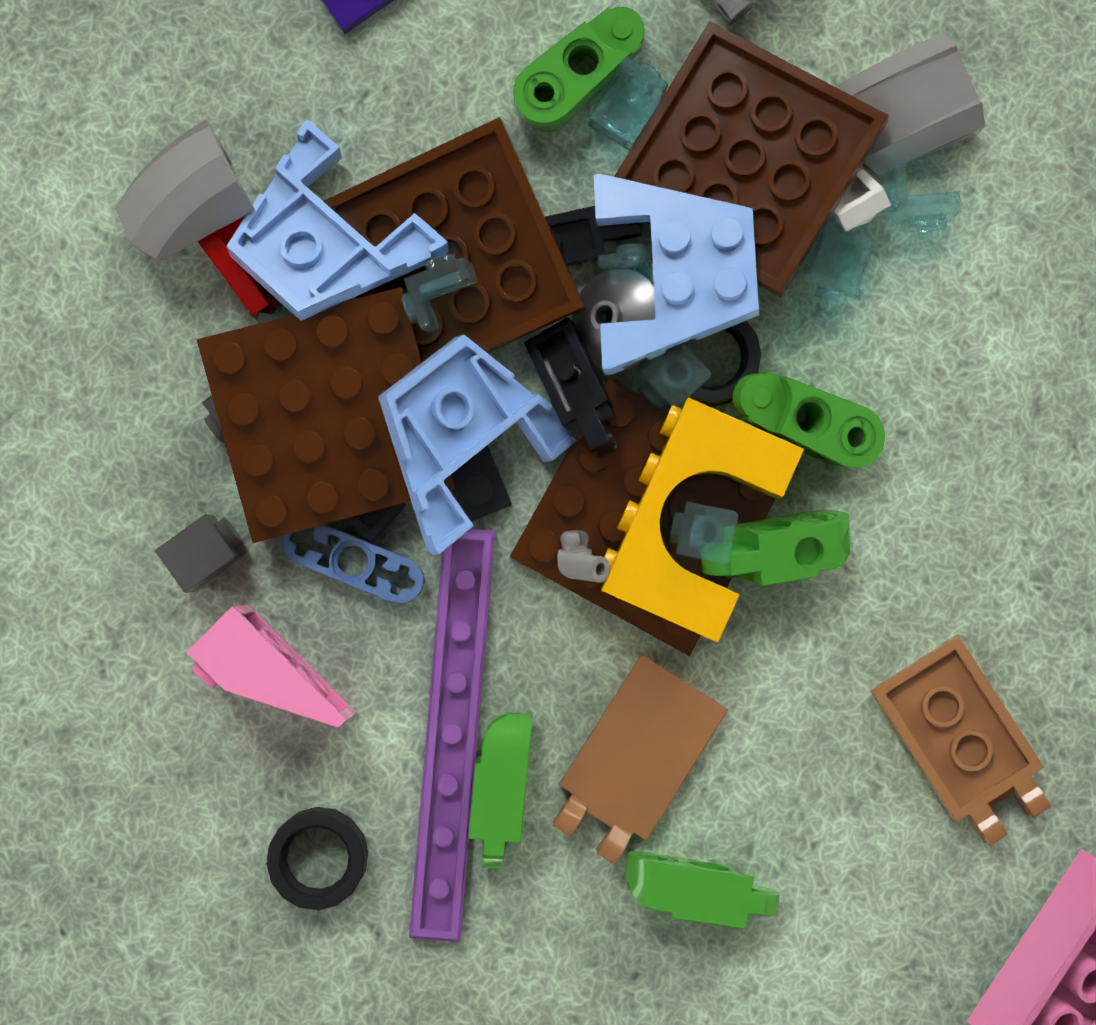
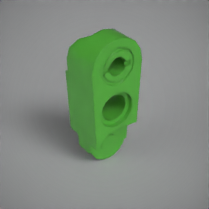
M624 6L613 9L608 7L589 23L584 21L525 67L516 78L513 88L514 105L520 118L542 132H554L564 127L630 65L631 60L642 51L645 28L641 16L633 9ZM578 56H586L591 58L597 67L588 75H579L571 70L569 63ZM544 87L552 90L554 94L552 100L548 102H540L534 95Z
M759 371L758 374L746 375L734 387L733 404L741 415V420L803 448V453L822 462L843 467L860 468L868 466L875 461L883 450L885 441L884 425L878 415L869 408L787 376H778L768 371ZM805 405L808 411V420L806 425L800 429L796 420L797 411L800 406ZM852 428L858 429L863 433V440L857 447H852L848 442L847 436Z
M815 510L721 527L722 543L709 545L700 551L702 572L707 575L748 579L761 586L818 577V571L835 569L845 564L850 555L849 514L835 510Z
M507 712V714L495 717L487 727L482 745V754L477 756L469 839L483 840L482 868L503 870L506 843H521L533 714Z
M629 851L627 854L623 879L627 881L632 896L642 906L656 911L668 912L671 918L746 929L748 914L761 916L777 915L780 893L769 888L753 885V876L739 873L732 866L644 851Z

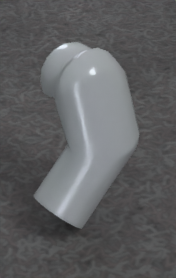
M581 530L563 532L560 537L562 549L558 550L559 571L570 579L604 582L608 578L610 565L605 557L592 555V549L588 548V534Z

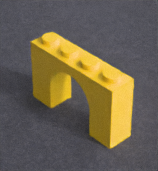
M688 397L684 401L682 408L672 405L660 430V434L667 436L668 439L661 455L658 456L650 453L638 481L647 486L639 504L629 500L617 529L625 532L618 551L610 548L606 551L604 557L609 562L610 572L600 590L718 643L740 594L685 570L673 560L663 544L660 532V515L664 502L676 485L684 479L699 474L725 476L772 498H782L804 449Z

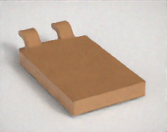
M958 635L870 690L952 820L959 822L969 816L972 825L984 843L988 842L991 846L1008 835L991 807L1013 793L1027 816L1032 815L1035 818L1052 807L1031 776L1044 768L1043 764Z
M640 654L559 782V786L571 794L553 820V826L571 837L585 812L594 816L610 827L596 848L597 854L615 865L633 833L647 841L729 709Z

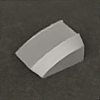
M944 32L901 51L839 84L840 90L889 115L886 127L864 161V164L879 176L973 137L985 127L982 102L979 100L957 50V45Z
M207 120L189 129L161 150L142 169L116 206L129 243L155 259L164 260L255 210L247 193L233 172L229 155Z

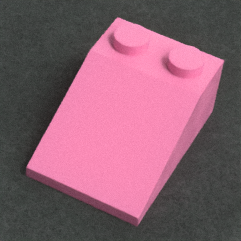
M249 604L232 606L186 652L195 661L191 666L193 672L213 689L219 685L225 691L337 728L342 726L356 713Z

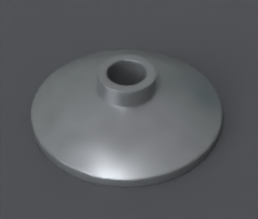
M614 268L604 271L591 279L582 289L580 296L586 308L572 315V321L594 365L602 369L600 324L606 323V316L610 309L613 312L610 323L655 319L654 283L645 275L627 268ZM646 358L626 365L623 367V369L627 370L632 367H635L636 365L644 361Z

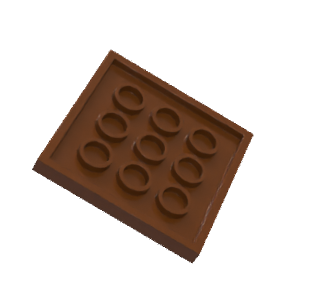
M709 21L614 177L753 208L757 285L782 298L886 127L889 115Z
M500 117L323 201L373 246L380 244L414 213L448 242L449 252L444 257L355 297L356 299L402 287L421 362H424L444 345L460 335L467 336L485 352L490 353L586 308L505 124Z
M402 287L342 302L302 321L296 316L290 315L196 339L252 543L411 501L378 399L379 395L422 363ZM452 475L444 480V484L449 491L455 489Z
M608 378L604 386L614 405L612 408L617 418L607 424L619 449L601 459L596 451H591L585 436L573 443L510 557L690 656L701 635L601 591L603 582L570 579L565 577L558 568V550L562 549L560 537L565 531H585L589 536L588 548L592 549V555L604 557L608 548L618 551L625 532L617 529L629 500L639 504L647 486L638 481L650 453L658 456L661 455L668 439L667 436L660 434V430L669 410ZM717 474L691 476L676 485L664 502L660 515V532L663 544L669 555L682 568L727 588L732 578L707 575L702 572L701 549L712 544L722 543L721 527L765 519L776 499L725 476Z

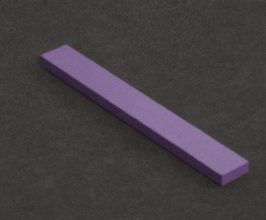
M469 529L446 548L441 556L409 938L451 942L461 941L495 531Z

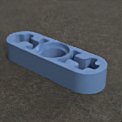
M326 524L312 527V529L315 530L313 539L325 545H330L331 535L340 539L330 553L328 568L320 564V561L325 557L323 553L308 550L304 556L298 554L299 545L292 541L295 533L304 534L307 529L282 535V549L285 555L294 563L393 603H406L414 600L424 587V573L414 560ZM349 546L362 548L368 557L367 568L358 576L347 575L339 565V557L342 551ZM378 554L387 557V561L382 565V568L392 572H398L402 565L410 568L408 577L415 581L412 590L404 588L400 595L392 592L393 583L382 577H377L376 587L367 583V580L376 570Z

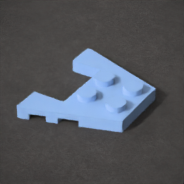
M309 120L303 123L297 132L298 140L288 155L284 154L275 168L276 175L264 195L259 193L252 204L255 210L244 217L227 245L230 257L300 321L438 260L449 252L448 242L415 213L380 244L373 246L307 188L342 159L340 147Z
M594 175L595 217L598 226L641 222L651 223L655 319L600 324L602 370L604 375L615 374L624 370L623 367L646 357L648 360L666 353V349L694 338L697 341L759 316L753 208L608 175Z
M465 335L452 339L378 396L426 549L431 555L442 553L474 526L444 484V480L515 422L543 462L553 461L577 441L572 437L570 431L562 426L557 413L551 409L552 404L539 394L533 395L513 379L514 374Z

